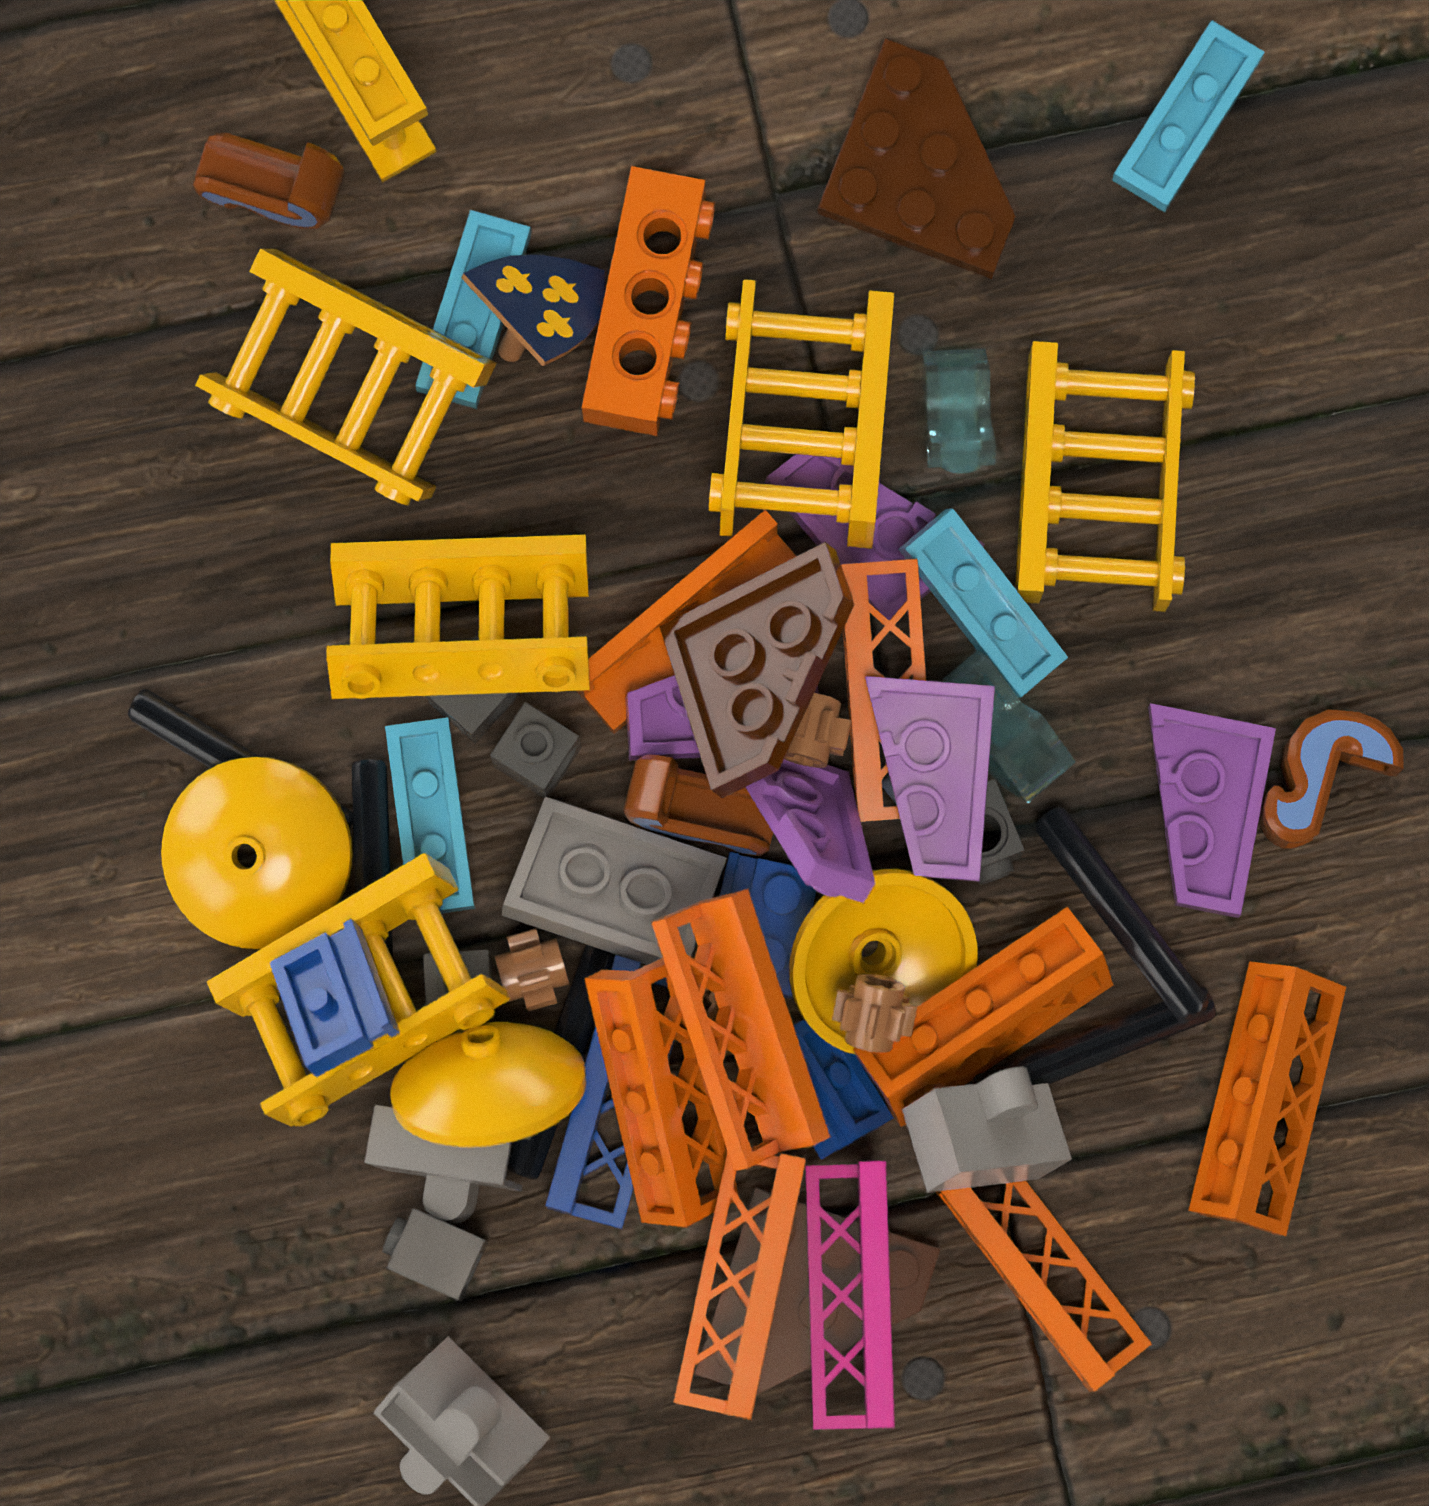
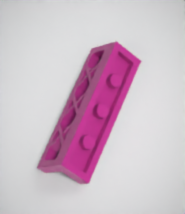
M865 1161L851 1165L805 1166L813 1430L894 1428L886 1161ZM858 1179V1207L841 1225L820 1207L819 1180ZM858 1216L860 1244L845 1231ZM820 1218L834 1230L832 1235L822 1245ZM839 1237L860 1255V1273L843 1291L822 1273L821 1256ZM860 1282L862 1310L848 1297ZM822 1283L836 1296L824 1311ZM841 1302L862 1320L863 1337L845 1357L824 1339L823 1321ZM862 1348L864 1376L850 1363ZM824 1349L839 1362L826 1377ZM843 1368L864 1386L865 1415L826 1416L825 1388Z

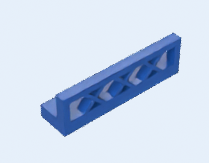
M618 955L615 956L612 970L636 971L642 968L640 961ZM666 977L652 983V985L668 989ZM595 1027L585 1063L586 1089L582 1099L571 1112L545 1206L549 1210L622 1230L634 1188L628 1163L622 1176L614 1162L616 1158L625 1154L624 1146L609 1153L597 1132L601 1115L614 1108L613 1099L604 1103L609 1088V1081ZM675 1039L673 1040L671 1049H670L669 1054H668V1057H667V1058H668V1062H669L670 1057H671V1053H672V1049H673V1046H674ZM595 1141L603 1157L587 1165L592 1145ZM608 1164L620 1185L613 1213L577 1203L583 1177Z

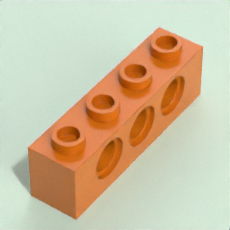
M631 166L582 403L583 421L586 423L658 436L661 418L673 419L679 382L669 381L673 357L685 359L691 322L681 320L685 298L697 299L703 271V262L693 260L697 238L709 240L715 212V202L705 201V180ZM661 231L674 234L680 241L678 247L668 254L654 253L645 243L651 235ZM646 291L659 292L668 300L666 307L661 312L652 315L639 312L634 307L633 302L638 295ZM633 351H645L656 360L654 367L643 375H633L626 372L622 368L621 362L628 353Z

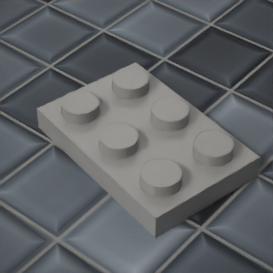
M545 797L503 903L502 916L648 965L663 958L651 922L701 900L713 898L727 858ZM687 923L678 927L686 954L692 958L697 942L691 924Z

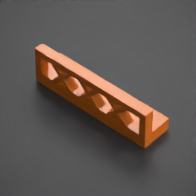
M766 510L760 513L588 659L590 690L577 692L613 734L627 724L625 698L628 692L675 675L659 626L796 557L793 551L777 534L778 523Z
M918 559L841 564L854 602V607L843 629L849 720L852 721L850 741L854 797L860 822L900 819L897 805L883 806L882 779L888 773L886 763L882 768L880 765L879 742L881 743L865 676L885 678L873 667L872 651L891 631L910 648L911 665L899 679H909L912 676V680L926 681ZM905 573L906 601L888 620L869 603L867 575ZM906 612L908 614L909 637L895 626ZM870 614L884 625L873 639H871Z
M748 889L701 900L651 922L734 1171L748 1169L782 1151L814 1146L830 1138ZM687 923L691 924L698 945L695 959L686 954L678 927ZM705 988L714 993L718 1005L715 1021L707 1017L702 1002ZM726 1049L734 1054L739 1068L736 1083L728 1079L723 1065ZM747 1111L755 1116L763 1140L762 1143L752 1148L744 1128Z
M1066 907L917 1007L912 1036H901L900 1042L894 1041L891 1051L871 1052L858 1048L853 1050L858 1061L881 1091L891 1114L899 1125L903 1127L906 1125L902 1109L935 1088L966 1085L977 1074L985 1072L1114 986L1103 952L1070 909Z
M661 958L636 971L601 970L586 977L585 982L641 1223L688 1227L715 1212L727 1148L664 959ZM666 977L670 999L664 1015L656 1010L651 984ZM674 1039L681 1043L684 1055L678 1076L671 1073L667 1058ZM688 1100L695 1104L698 1116L692 1137L685 1134L682 1123V1116ZM704 1161L709 1164L714 1191L700 1198L696 1177L701 1163ZM735 1181V1182H734V1187H733V1189L735 1190V1192H736L737 1195L739 1196L738 1190H737L736 1181Z
M1249 961L1188 1211L1206 1217L1239 1222L1275 1235H1287L1346 986L1298 967ZM1309 990L1321 994L1315 1021L1308 1025L1304 1011ZM1299 1055L1303 1071L1300 1083L1293 1088L1289 1072L1292 1060ZM1284 1117L1288 1127L1285 1145L1277 1150L1274 1134L1277 1122ZM1269 1180L1273 1194L1268 1215L1265 1216L1256 1213L1262 1185Z
M727 1151L673 1403L751 1420L806 1159L780 1153V1156L774 1155L756 1164L755 1166L777 1171L771 1197L748 1211L733 1189L737 1171H734ZM732 1199L741 1216L725 1226ZM769 1207L762 1234L753 1217ZM746 1222L761 1245L759 1256L756 1262L734 1275L720 1254L722 1238ZM718 1263L728 1280L711 1290ZM755 1271L750 1298H748L739 1281ZM733 1286L747 1308L743 1326L720 1340L706 1318L708 1303L711 1299ZM704 1327L714 1345L698 1354ZM741 1336L735 1363L725 1346ZM718 1350L733 1372L728 1401L689 1393L695 1365Z
M1027 1181L1005 1183L1003 1204L981 1201L971 1187L936 1191L943 1203L1089 1392H1095L1113 1378L1118 1370L1152 1345ZM1013 1188L1028 1207L1011 1205ZM989 1211L1001 1212L1000 1225ZM1009 1213L1034 1216L1045 1228L1042 1256L1021 1253L1007 1235ZM1052 1239L1068 1259L1050 1257ZM1028 1262L1041 1264L1040 1277ZM1049 1265L1075 1268L1085 1280L1082 1308L1061 1305L1047 1287ZM1092 1291L1108 1311L1090 1309ZM1068 1314L1081 1315L1080 1328H1078ZM1089 1317L1116 1320L1132 1342L1105 1363L1087 1339Z

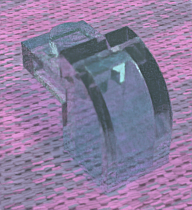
M986 349L922 351L927 467H942L944 470L953 473H969L978 470L980 466L995 465V437L990 418V368Z
M977 650L940 681L995 686L988 772L1002 786L1020 799L1029 803L1076 763L1043 715L1021 703L987 655Z

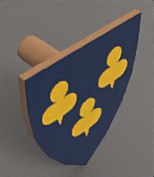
M545 255L504 257L463 273L461 277L507 327L497 350L500 357L509 362L518 361L525 348L542 366L570 353L585 342L597 325L605 296L604 270L571 259Z

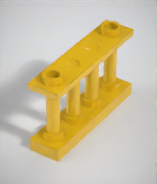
M274 0L382 183L436 153L435 146L419 121L428 115L427 108L362 0Z
M260 249L249 272L266 280L262 288L267 293L227 378L217 372L200 374L195 386L212 394L208 403L214 408L239 419H242L245 412L378 480L374 489L393 501L409 505L411 499L422 501L431 498L436 486L417 477L416 474L456 392H464L467 384L473 388L486 386L497 363L277 249ZM301 298L321 309L318 319L322 321V324L283 406H280L249 389L289 305L296 306ZM355 327L377 337L373 347L378 352L338 435L305 419V416L345 333L352 334ZM413 356L433 366L429 376L434 381L392 464L360 446L400 363H408L410 357Z
M743 280L741 303L729 302L725 340L737 341L725 471L724 474L712 473L709 496V511L721 512L720 535H733L735 507L837 516L836 522L849 523L847 547L872 549L876 521L894 293L869 291L867 314L854 313V319L754 311L756 281ZM751 337L850 344L851 351L863 352L862 371L849 370V376L749 367ZM746 392L847 401V408H858L857 428L844 427V433L743 424ZM742 449L842 458L841 465L854 466L852 485L840 484L839 490L738 482L740 452Z
M1033 341L1028 356L1015 589L1026 603H1040L1044 586H1055L1056 580L1154 586L1153 611L1166 612L1172 600V594L1182 595L1185 577V557L1174 556L1182 409H1192L1195 387V372L1184 371L1185 351L1172 350L1166 364L1165 376L1069 370L1068 363L1057 362L1058 343ZM1066 395L1164 401L1162 437L1065 431L1064 424H1053L1055 400L1065 401ZM1063 456L1161 463L1159 499L1061 493V486H1050L1051 462H1062ZM1059 518L1157 524L1155 561L1058 555L1057 548H1046L1048 524H1059Z
M586 534L331 543L330 563L336 606L351 605L350 645L327 646L326 650L332 699L590 690L587 637H569L568 598L589 597ZM543 598V638L504 640L505 600ZM479 601V640L440 642L441 602ZM415 603L414 643L376 644L377 604Z
M423 853L207 981L216 1004L241 1017H253L284 1089L260 1103L265 1115L290 1127L311 1124L326 1115L329 1110L328 1105L459 1029L468 1030L484 1024L494 1015L493 1009L510 1000L506 988L485 975L480 974L473 979L471 978L439 910L443 904L442 900L459 891L448 867L428 854ZM352 919L363 930L400 1033L392 1038L386 1034L372 1041L373 1048L318 1077L313 1073L306 1075L276 1007V1004L279 1002L280 992L269 962L325 932L331 936L345 929L343 923ZM409 919L416 920L449 991L446 995L416 1011L384 942L388 937L389 931Z

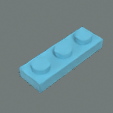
M1211 20L1114 172L1112 181L1166 212L1260 64L1265 52Z
M470 210L433 327L434 331L490 360L493 359L503 323L461 277L463 273L484 263L508 256L525 255L532 234L531 227ZM422 362L415 387L417 392L427 395L434 379L429 376L433 366ZM467 384L464 392H456L452 402L477 409L484 386L473 388Z
M953 508L942 511L898 549L906 560L918 559L919 577L1013 697L1021 698L1068 658Z
M449 718L385 726L403 865L423 853L428 854L450 869L459 891L442 900L443 904L439 908L440 912L449 913L475 909Z

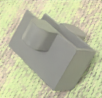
M1016 1067L997 1072L974 1085L935 1088L902 1109L927 1193L1038 1180L1072 1160L1048 1083L1032 1085L1028 1070L1025 1067Z
M375 1105L365 1163L386 1171L426 1177L423 1204L430 1216L443 1222L458 1224L464 1222L473 1214L476 1208L480 1185L522 1192L523 1186L506 1179L512 1142L483 1147H456L433 1143L407 1131L396 1119L393 1107ZM531 1136L526 1137V1138H523V1139H525V1140H531Z
M449 1337L398 1382L373 1412L410 1449L400 1462V1472L405 1482L413 1490L425 1495L432 1494L448 1479L474 1506H485L526 1466L550 1439Z

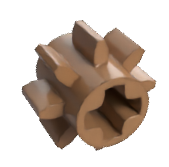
M818 693L813 694L785 755V760L807 767L824 768L827 767L830 753L843 756L852 721L838 718L841 703L838 700Z
M536 928L507 936L510 951L495 955L502 986L506 988L510 1000L507 1002L524 998L528 1012L557 1004L554 989L569 985L557 938L540 942Z
M862 974L857 976L856 985H850L849 991L838 989L832 1020L840 1022V1029L846 1031L845 1042L855 1048L866 1051L889 1052L893 1048L894 1041L900 1042L901 1036L911 1037L918 1006L908 1004L909 997L903 996L905 985L886 976Z

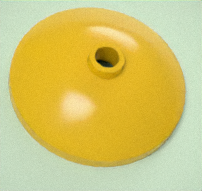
M245 757L230 760L205 771L192 781L180 794L169 813L163 832L161 850L162 867L168 889L175 903L187 919L208 936L222 943L246 949H262L337 905L346 890L350 878L353 854L352 839L346 817L328 788L305 769L295 764L269 757ZM242 844H248L256 851L257 859L251 868L244 867L238 861L237 852Z
M874 870L872 872L875 885L864 903L843 896L830 897L824 895L803 920L796 934L790 955L789 979L792 995L800 1014L818 1036L837 1049L855 1054L853 1050L855 1047L849 1045L844 1040L846 1031L841 1030V1023L832 1020L838 989L849 991L850 985H856L857 976L875 974L900 981L905 985L903 996L909 997L908 1004L919 1006L977 967L978 948L976 935L967 912L954 895L929 877L914 876V872L909 870ZM871 941H878L876 951L870 956L862 957L864 946Z
M486 1022L468 1030L459 1029L447 1037L437 1040L409 1058L396 1073L392 1081L390 1096L396 1119L413 1135L442 1145L483 1147L509 1143L532 1136L562 1120L582 1099L587 1085V1076L584 1060L580 1052L571 1043L553 1032L528 1024Z

